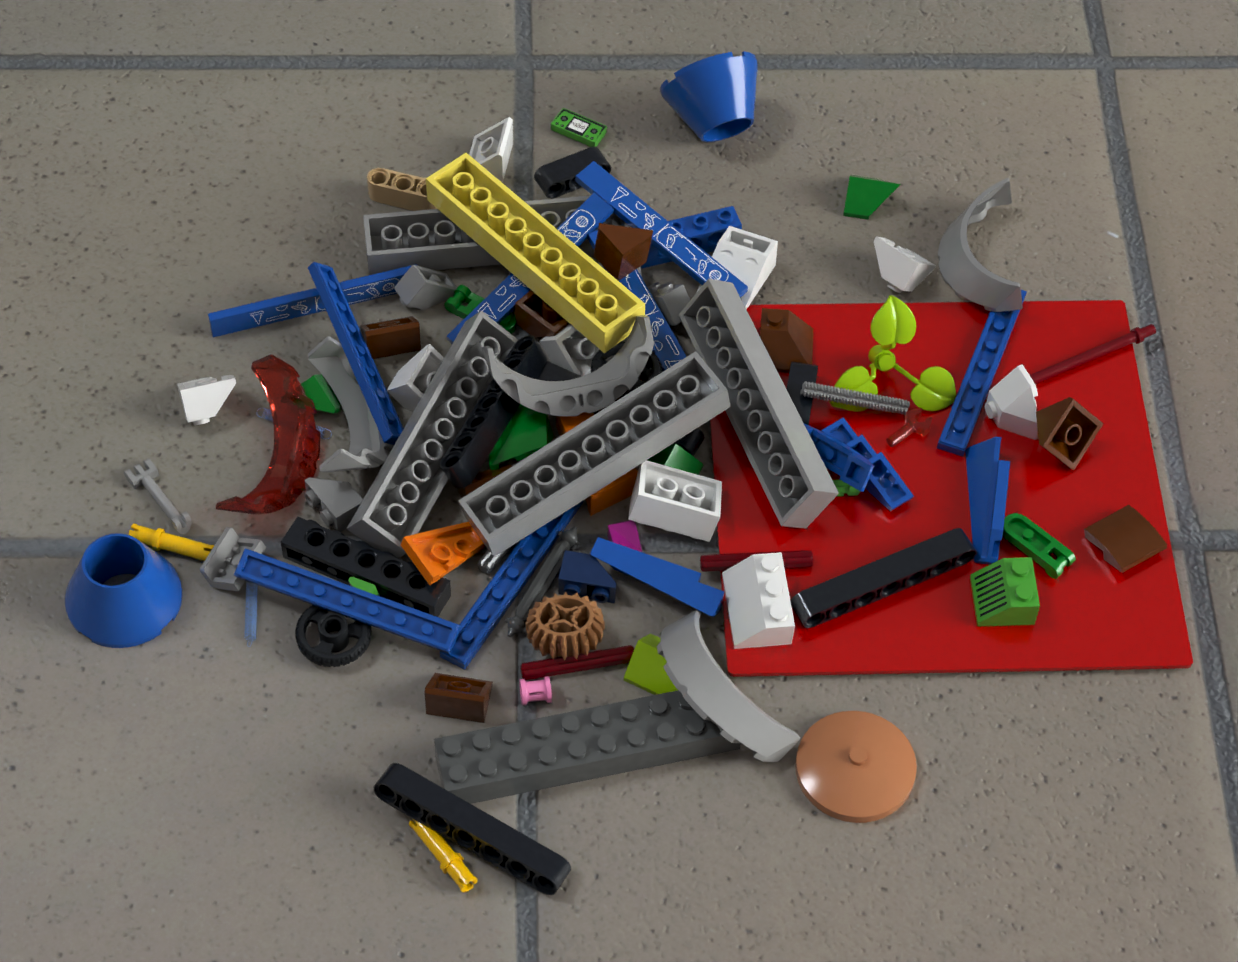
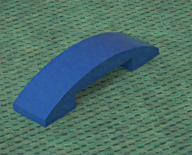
M804 424L825 467L840 475V480L864 492L874 465L848 445L816 428Z

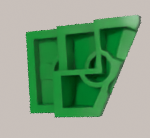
M520 404L489 454L490 469H499V463L511 458L517 461L523 460L552 441L553 432L548 414L537 412Z

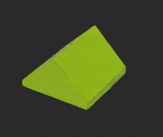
M650 633L637 641L623 680L653 695L677 691L678 689L674 686L663 667L667 663L666 659L658 654L657 645L661 642V638Z

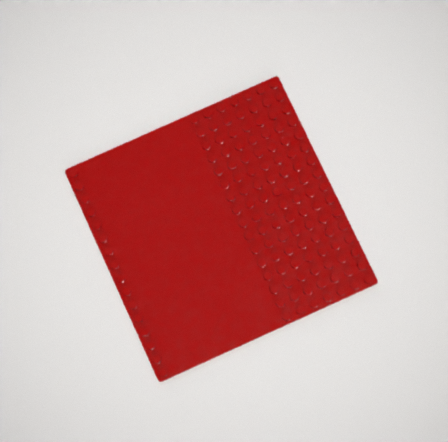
M1121 300L1024 301L1023 308L1019 312L989 390L1019 365L1023 364L1028 374L1031 375L1130 333L1125 303ZM975 302L905 303L915 317L916 332L909 343H896L895 348L889 349L895 355V363L918 380H920L922 372L929 367L938 366L946 369L954 379L957 395L990 311L985 310L983 305ZM884 303L768 304L748 306L747 312L758 334L762 308L790 310L813 328L812 364L818 365L817 384L834 387L841 375L855 366H863L869 372V376L871 375L869 365L872 363L869 360L868 354L870 349L875 345H879V343L872 337L870 327L873 317ZM1133 343L1036 384L1038 396L1034 397L1037 404L1036 411H1040L1070 397L1103 423L1074 470L1067 467L1039 445V439L1034 440L998 428L993 419H990L985 412L987 397L967 448L993 437H1001L999 460L1010 461L1005 517L1013 513L1026 516L1070 549L1076 557V560L1069 567L1065 566L1063 568V573L1056 579L1051 578L1042 566L1032 560L1040 602L1035 625L977 626L970 575L988 565L976 563L974 559L956 569L812 628H804L792 609L795 629L792 644L734 649L724 593L723 618L728 675L731 677L1190 668L1193 663V657ZM894 368L888 371L876 369V378L872 382L878 388V396L881 395L882 397L884 395L885 397L909 401L910 406L906 415H901V413L898 414L897 412L896 414L895 412H885L881 409L879 411L872 408H867L863 411H849L833 407L829 403L830 400L827 401L826 398L824 401L823 399L820 400L816 397L814 399L813 397L809 426L821 431L844 417L858 437L860 435L865 437L876 454L883 453L914 497L890 511L871 495L866 488L864 492L860 491L859 495L848 496L847 493H844V496H836L806 529L780 525L726 411L710 420L714 479L722 481L721 515L717 524L719 554L811 550L813 553V565L811 567L785 568L791 600L793 596L805 589L952 529L961 528L972 543L966 454L964 453L962 457L937 448L953 403L937 411H927L919 408L914 404L910 396L912 389L917 384ZM778 372L787 389L789 373ZM827 469L832 480H840V475ZM1130 505L1157 530L1166 542L1167 548L1122 573L1104 560L1103 550L1085 538L1084 529ZM1002 535L998 560L1002 558L1029 557ZM1053 553L1049 555L1053 559H1057V556H1055ZM720 571V575H721V589H722V591H724V585H723V579H722V572H724V571Z

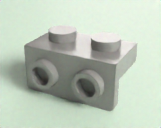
M226 527L200 567V572L212 588L239 591L245 580L235 577L234 573L244 549L263 554L266 546L262 540L239 538L233 528Z

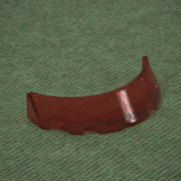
M272 354L252 362L251 369L265 391L273 417L274 446L269 467L261 482L248 495L243 498L235 496L221 501L216 505L217 510L248 514L276 512L293 504L296 501L295 499L306 490L305 480L309 477L313 478L317 469L316 462L320 456V431L316 430L313 415L317 412L313 400L306 396L303 387L297 379L300 375L294 367Z

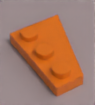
M469 522L405 536L400 544L430 586L485 547V544Z

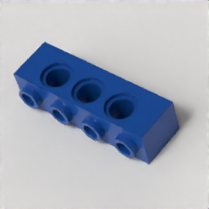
M733 206L668 221L706 253L715 251L720 238L729 226L742 230V224ZM650 244L647 262L641 266V269L672 262V260L654 245Z

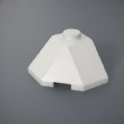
M876 237L874 239L881 277L889 282L887 285L889 288L898 293L902 291L912 292L936 267L930 261L907 248L904 249L900 246L895 248V243L887 238Z
M431 344L426 345L398 370L387 392L405 409L414 412L444 357Z
M1023 364L1017 366L989 390L985 403V412L990 419H993L998 428L1037 440L1039 439L1036 418L1037 404L1034 397L1038 396L1036 384Z
M233 375L222 376L220 381H217L216 378L205 377L177 384L188 423L193 422L194 425H201L210 422V417L216 416L236 384Z

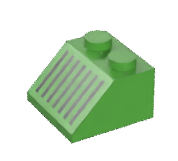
M1032 557L1002 558L970 575L977 626L1035 625L1040 602Z

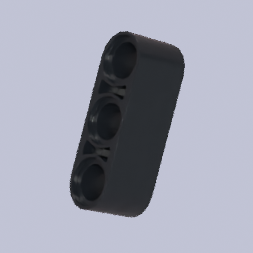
M590 147L541 166L536 170L534 179L546 197L553 199L582 188L575 181L576 175L593 161L608 173L611 172L612 168L599 148Z
M791 361L787 391L803 423L809 425L813 395L812 398L804 397L800 392L805 381L807 383H816L818 365Z

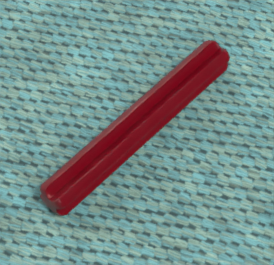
M811 550L701 555L700 568L703 572L726 571L753 554L782 552L784 568L811 567L813 565V553Z
M627 645L588 652V655L579 654L577 660L573 656H569L565 661L562 657H556L554 660L550 658L522 663L520 665L522 679L531 680L629 663L634 647Z

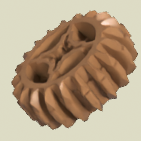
M567 592L560 596L554 593L552 598L543 596L542 602H535L533 609H529L526 621L529 643H532L534 650H540L542 656L550 654L553 660L558 656L562 657L564 661L569 656H573L577 660L579 654L588 655L589 649L596 650L597 644L602 642L605 630L603 613L598 608L596 601L590 602L588 596L580 598L578 592L573 596L568 595Z

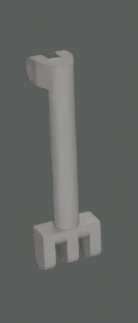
M149 458L143 461L147 470H144L140 464L134 466V470L137 473L136 476L130 469L124 471L125 477L134 489L141 485L145 486L171 520V524L177 532L182 535L189 532L192 525L190 515L186 511L180 515L153 480L159 474L158 469Z

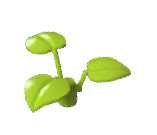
M889 295L871 322V335L879 343V345L873 346L868 354L869 360L872 363L869 365L871 375L869 376V372L863 366H855L845 371L834 387L876 395L878 394V388L872 382L876 378V369L888 371L894 368L917 384L912 389L910 396L914 404L919 408L927 411H937L950 406L955 401L957 395L954 379L946 369L938 366L929 367L922 372L920 380H918L895 363V355L889 349L895 348L896 343L906 344L912 340L916 332V320L904 302L893 295ZM839 400L838 403L829 401L833 407L849 411H863L867 409L855 404L853 406L852 403L851 405H846V403L843 404L842 402L840 404Z

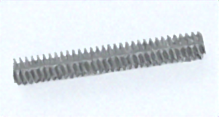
M807 381L803 383L800 392L804 397L812 398L813 395L814 399L816 397L825 401L826 398L827 401L830 400V402L837 403L839 400L840 404L841 402L843 404L846 403V405H851L852 403L853 406L855 404L863 408L868 407L869 409H878L879 411L881 409L885 412L901 413V415H906L910 406L909 401L907 402V400H901L900 398L894 399V397H885L884 395L881 397L878 394H865L862 391H849L846 388L839 389V387L823 386V384L807 383Z

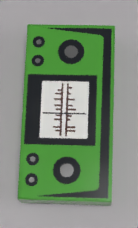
M562 108L551 123V130L587 146L596 147L607 133V126Z

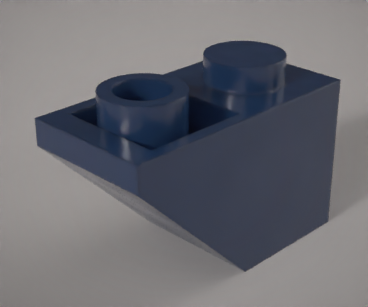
M565 550L558 578V594L564 595L567 592L568 595L573 596L578 592L580 598L588 596L590 600L598 603H615L616 582L599 561L590 554Z

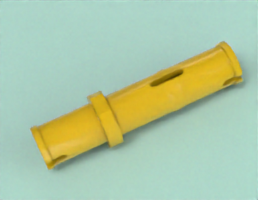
M135 523L131 526V529H134V531L129 530L128 534L143 544L152 546V549L155 551L162 549L203 561L206 560L215 546L165 533V530L162 528L155 530Z
M410 820L409 826L438 860L442 872L450 875L461 892L464 893L474 887L473 884H477L478 879L463 863L462 855L455 853L442 835L414 820L416 823Z

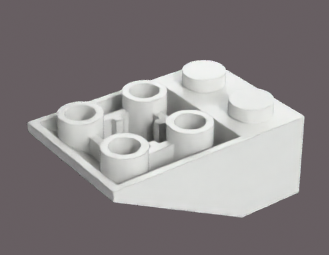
M729 226L720 238L712 258L748 286L747 293L741 297L747 310L776 266L778 241Z

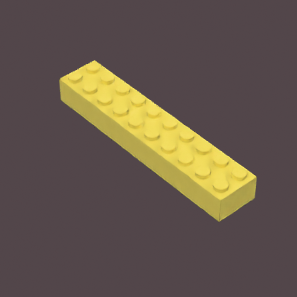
M464 153L426 178L427 200L603 353H606L626 339L632 331L636 317L645 315V303L468 153Z

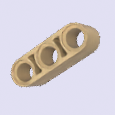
M374 168L367 174L368 195L372 201L412 211L437 209L427 200L426 178L384 168Z

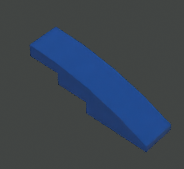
M844 417L821 430L848 445L874 465L865 488L888 510L892 511L914 497L883 453L876 454L863 435L858 437Z

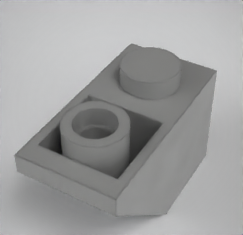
M656 282L647 286L668 325H677L682 322L679 313L690 301L684 285L672 284V282L665 284Z
M310 477L305 480L306 492L304 497L312 508L316 507L320 511L321 519L328 527L331 525L334 530L340 532L347 529L363 501L349 482Z

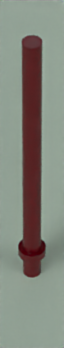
M1153 324L1143 328H1133L1130 333L1033 373L1030 377L1035 384H1038L1132 343L1139 344L1144 341V338L1156 334V328Z

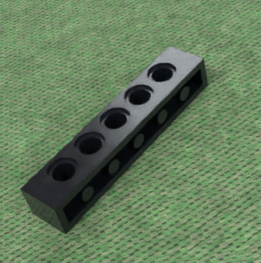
M297 516L281 541L283 558L349 586L348 580L350 577L374 584L380 597L436 617L440 615L451 597L450 580L445 576L430 586L413 562H405L396 558L390 552L379 551L370 547L364 541H355L346 537L340 531L324 528L314 520H305Z

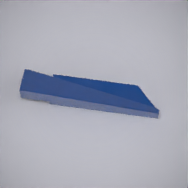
M993 437L968 447L965 451L972 543L977 551L974 562L987 565L998 561L1000 540H1002L1010 461L999 460L1001 437Z
M600 537L597 538L591 550V556L609 564L614 570L630 575L711 617L720 613L725 591L700 583L701 573Z

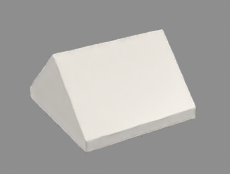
M508 117L474 136L469 153L472 158L501 182L504 180L513 146V120Z

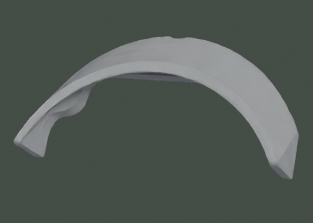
M1009 178L994 184L979 195L949 225L942 236L938 249L939 270L944 282L949 284L955 290V294L962 300H970L983 305L985 310L992 312L1020 310L1023 308L1020 283L1004 279L987 270L978 262L968 244L967 226L983 220L988 209L1012 203Z
M637 316L628 339L612 359L599 369L585 376L565 381H543L524 376L499 361L494 356L492 347L484 346L482 351L491 376L511 398L537 412L567 417L579 416L583 412L592 413L614 403L627 390H630L637 382L649 356L652 354L654 340L649 316Z
M328 336L308 353V359L328 382L343 408L349 426L350 447L349 451L342 448L336 451L319 466L320 472H339L378 467L384 464L394 445L384 443L341 343Z
M695 610L666 626L659 634L661 635V642L657 645L658 654L666 659L667 663L663 667L674 686L682 693L683 698L704 720H710L715 723L720 729V735L729 742L742 743L750 748L753 752V757L763 762L780 761L800 740L799 735L761 710L723 672L708 650L701 635L699 618L702 612Z

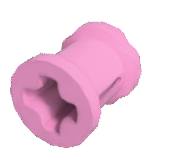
M549 676L544 677L543 680L536 681L519 679L522 706L534 701L545 700L547 703H552Z

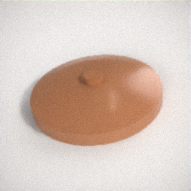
M863 711L837 712L814 723L801 739L795 764L799 786L807 799L823 813L838 820L854 823L880 820L898 810L908 799L912 791L917 769L913 748L901 730L888 720Z

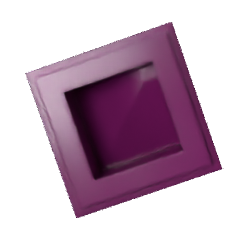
M630 520L608 525L607 537L609 541L642 552L635 521Z

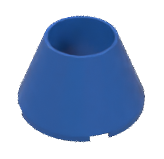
M743 51V56L733 57L732 52L694 62L675 72L676 78L668 83V80H665L660 87L661 96L701 141L715 142L733 137L748 129L754 122L758 62L754 54Z
M126 534L105 535L91 543L71 577L65 594L67 615L75 630L90 638L93 643L111 648L137 646L156 638L171 620L174 621L182 603L181 581L172 564L138 539ZM117 575H137L132 580L121 585H103L105 581Z

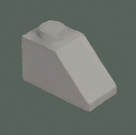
M412 265L394 289L399 294V299L403 305L408 308L414 307L425 310L447 300L449 297H453L457 287L447 273Z

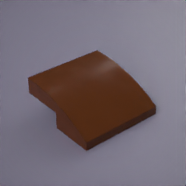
M1130 505L1084 529L1085 538L1103 550L1104 560L1122 573L1167 548L1166 542L1157 530Z

